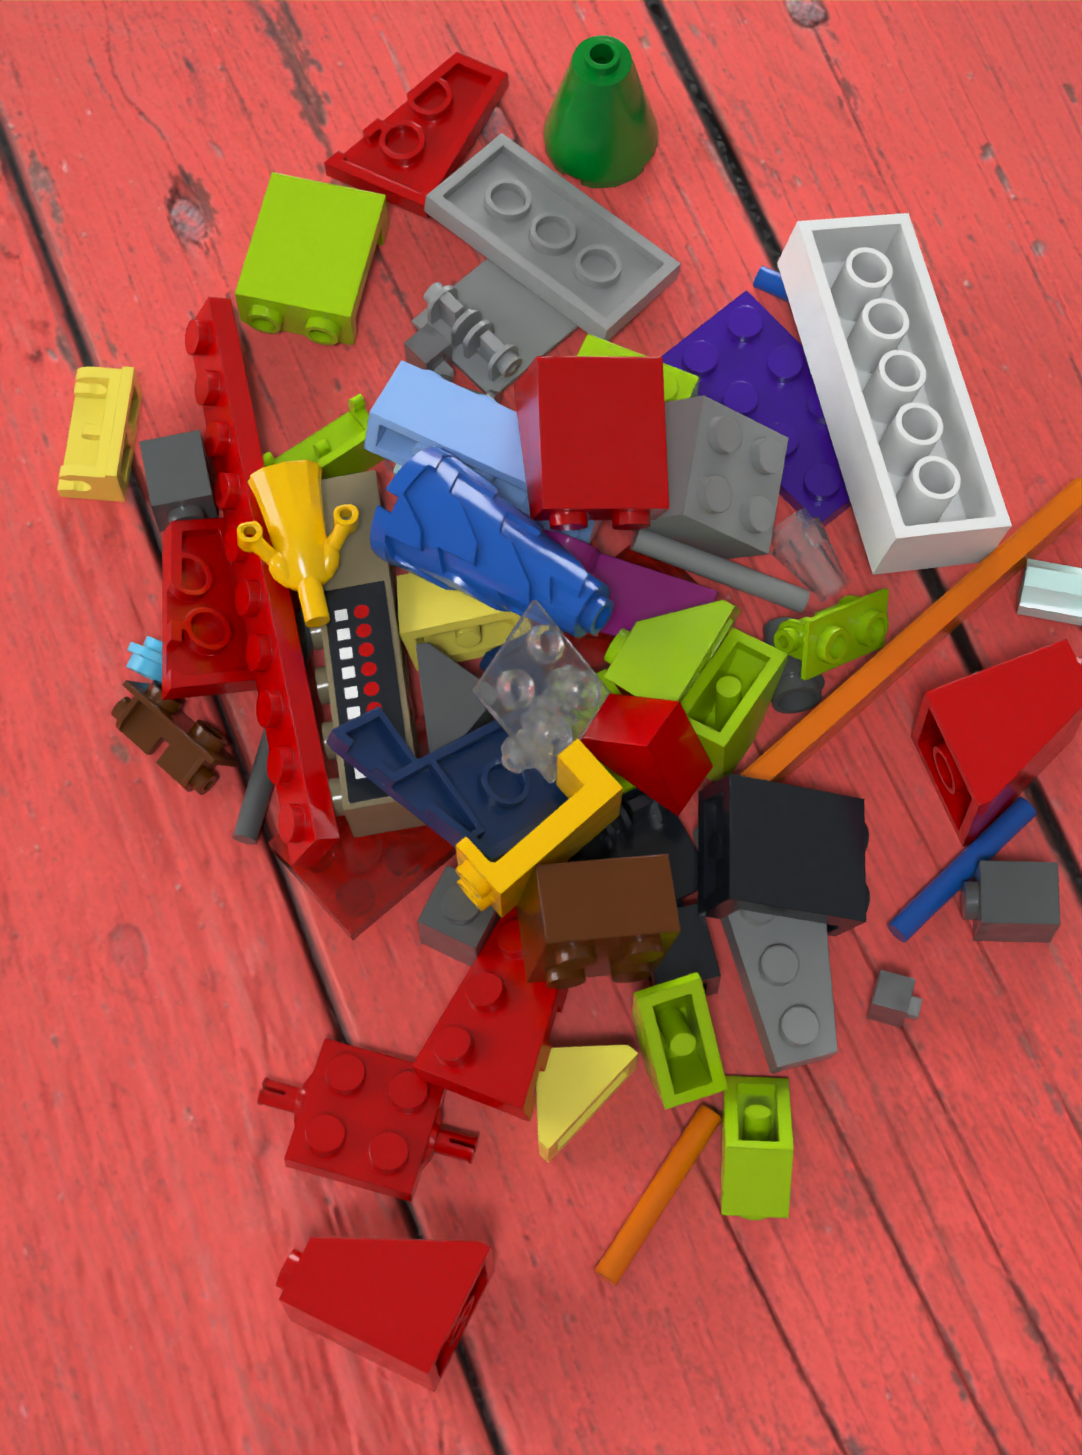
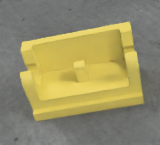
M122 366V369L104 367L78 368L75 379L77 382L74 389L75 400L64 464L60 467L58 493L60 497L126 502L143 396L135 368Z

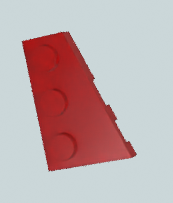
M456 52L406 94L407 101L382 121L380 118H377L363 129V138L344 154L338 150L324 162L326 176L359 190L386 195L387 202L428 219L430 215L424 212L426 195L458 170L509 86L508 72Z
M224 517L171 521L163 532L162 700L257 690L254 671H250L246 664L245 649L248 639L243 616L237 613L235 607L237 582L233 562H229L225 555L224 544L227 531Z

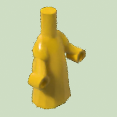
M309 460L286 461L259 469L251 474L250 479L247 481L262 512L273 547L263 539L262 527L255 521L241 523L238 526L237 543L243 551L255 553L269 565L268 570L274 580L285 588L298 591L305 625L315 628L326 625L330 621L323 586L332 580L339 568L341 557L339 551L349 534L354 533L358 528L359 512L357 507L352 504L337 506L333 512L334 528L329 537H327L321 490L322 468L319 467V463ZM343 517H348V518H350V519H349V520H343L342 518H343ZM248 534L254 535L253 537H246Z

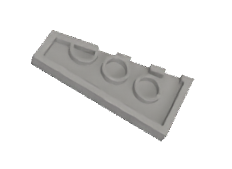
M697 826L696 829L693 831L692 834H693V837H694V840H695V843H696V846H697V849H698V826ZM738 910L720 919L771 1074L822 1061L834 1056L838 1049L827 924L746 910Z

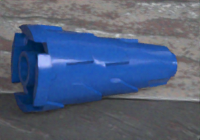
M433 445L419 451L401 467L385 489L397 496L398 499L391 512L377 505L371 524L370 545L374 554L388 564L398 566L445 590L460 591L495 610L513 612L547 628L563 631L574 637L582 638L588 632L596 635L610 619L614 603L609 599V586L587 571L581 562L567 549L543 533V525L499 496L498 492L500 489L443 447L440 449Z

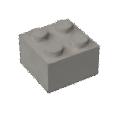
M704 395L665 402L669 509L656 520H650L651 526L646 529L724 559L769 554L789 438Z

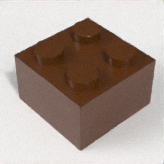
M668 854L535 865L516 907L527 983L546 981V986L550 989L576 987L584 984L586 977L611 975L612 981L616 983H631L644 980L651 976V971L657 970L681 931Z

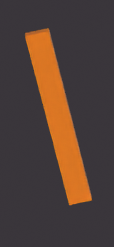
M1082 477L1074 479L745 769L740 776L782 783L1024 568L1027 558L1034 559L1082 517Z

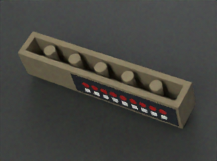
M371 470L322 479V502L327 537H329L334 528L333 512L337 506L352 504L357 507L359 512L358 528L354 533L349 534L339 551L341 554L339 568L332 580L323 586L330 621L326 625L310 628L315 650H324L325 666L316 667L315 676L321 704L330 703L332 721L322 723V734L328 760L337 759L339 777L329 779L335 817L346 816L354 838L423 826L426 824L332 751L326 743L332 729L380 706L415 757L420 759L406 650L399 635L398 598L394 566L378 558L370 545L371 524L377 505L386 509L376 471ZM343 517L342 519H343V520H349L350 518H348V517Z

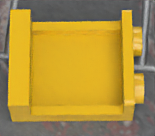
M578 738L557 756L556 785L568 797V800L494 863L488 861L467 837H464L455 845L458 867L455 871L460 877L457 884L470 901L482 912L491 905L503 918L519 903L535 865L566 863L619 816L623 787Z

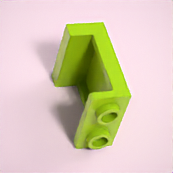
M272 172L235 291L240 320L263 333L274 334L279 331L304 335L309 340L322 345H334L337 342L353 345L357 336L356 314L377 244L384 245L389 229L386 195Z

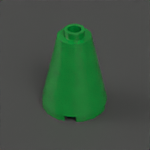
M606 35L587 38L576 47L545 119L543 130L545 152L554 169L563 176L564 172L575 178L581 179V185L590 188L617 187L636 179L644 171V165L651 156H654L658 145L657 121L631 53L622 41Z

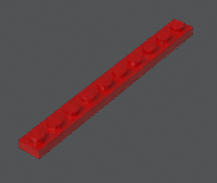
M208 296L196 318L190 320L187 325L185 347L187 353L193 355L197 376L195 381V399L197 404L203 407L206 422L205 451L209 457L213 458L216 474L214 497L217 507L223 510L227 531L224 544L225 555L229 562H233L237 582L235 607L237 613L243 616L248 639L245 649L246 664L250 671H254L258 691L256 716L259 725L265 727L269 748L267 773L270 782L276 785L280 805L278 817L279 835L282 841L287 843L291 866H315L340 837L290 590L274 580L268 570L269 565L253 552L243 551L237 543L238 526L241 523L255 521L262 527L263 539L273 547L262 512L247 482L251 474L265 466L231 299ZM252 534L246 535V537H253V536H254V535H252Z

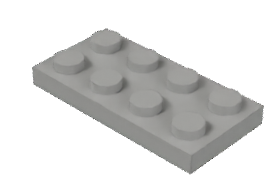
M503 133L498 135L426 195L424 212L585 332L609 341L678 277L681 263Z

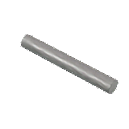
M636 530L630 545V550L798 613H802L808 603L810 591L650 530Z

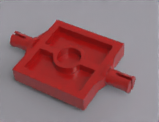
M324 1038L314 1071L304 1082L302 1088L265 1077L262 1082L263 1089L260 1088L257 1100L258 1105H266L294 1113V1130L284 1157L286 1167L409 1202L413 1200L421 1171L433 1158L434 1153L472 1164L479 1137L442 1128L441 1108L447 1090L420 1080L412 1068L413 1062Z

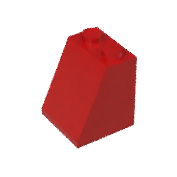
M536 356L514 385L530 517L535 521H549L550 529L558 531L585 529L588 527V520H612V528L615 530H641L649 528L651 526L650 520H656L669 509L663 357Z
M1067 638L925 692L911 738L962 847L973 842L1073 740L1082 721V656H1075Z
M310 1237L303 1253L294 1249L289 1254L277 1278L276 1287L283 1290L278 1300L292 1322L435 1393L494 1273L491 1247L479 1241Z

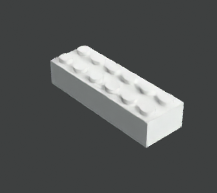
M909 213L797 221L777 264L872 574L980 563L996 549L1012 524Z

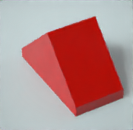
M609 693L575 738V740L578 738L599 762L676 816H679L713 767L679 701Z

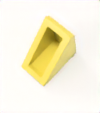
M629 1045L551 1048L545 1072L539 1071L536 1081L539 1155L547 1163L551 1162L637 1069L638 1053Z

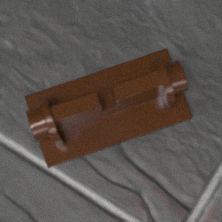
M126 680L122 684L134 697L132 699L124 697L114 706L111 715L117 720L116 728L147 755H153L163 740L168 742L170 745L156 763L187 792L195 790L200 795L208 792L217 781V776L212 772L217 765L237 766L239 761L224 749L228 741L217 729L205 721L197 720L195 723L179 709L183 704L181 698L162 700L161 682L153 680L149 684Z

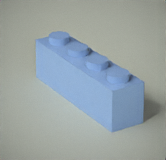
M401 360L369 412L364 449L403 466L411 457L425 448L433 445L440 449L443 447L500 489L498 492L499 496L530 516L517 412L499 404L489 396L476 394L443 379L439 374L431 370L421 369ZM588 520L587 528L572 531L550 529L549 521L537 522L544 526L543 529L565 534L590 544L603 520Z

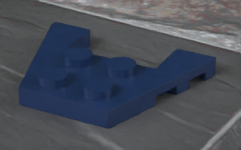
M531 631L486 652L479 664L480 668L510 707L511 712L420 759L415 757L380 706L332 729L326 741L332 751L455 848L456 844L464 837H467L487 860L493 863L502 858L568 800V797L556 785L557 756L572 742L569 734L562 733L553 707L556 696L550 679H543L536 658L540 650Z

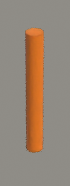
M699 1106L595 1268L594 1273L609 1284L617 1286L719 1126L722 1118L716 1112L706 1106Z

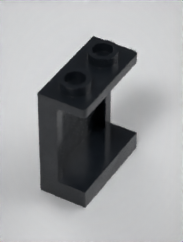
M728 774L698 792V916L722 919L738 910H746L827 924V935L838 936L865 923L866 912L870 903V891L866 884L865 851L869 841V830L865 823L864 799L735 774Z

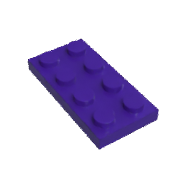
M747 290L661 356L663 357V363L699 377L698 396L704 395L789 438L779 494L817 533L851 506L803 346Z

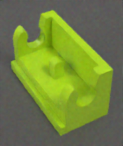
M357 394L348 400L349 411L277 458L274 459L270 452L262 455L265 467L286 461L309 460L317 462L319 467L322 468L321 480L366 472L386 458L364 449L369 414L361 394Z

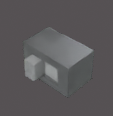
M429 323L404 342L407 363L421 369L431 370L440 376L442 374L450 377L455 375L452 367L451 344Z
M880 970L867 1019L900 1028L905 1018L917 1020L923 999L912 996L916 979Z

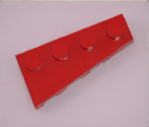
M516 905L503 918L499 919L414 1061L412 1068L420 1080L530 1122L536 1103L533 1096L539 1071L545 1072L552 1048L548 1040L556 1013H562L568 988L550 989L546 986V981L527 983Z

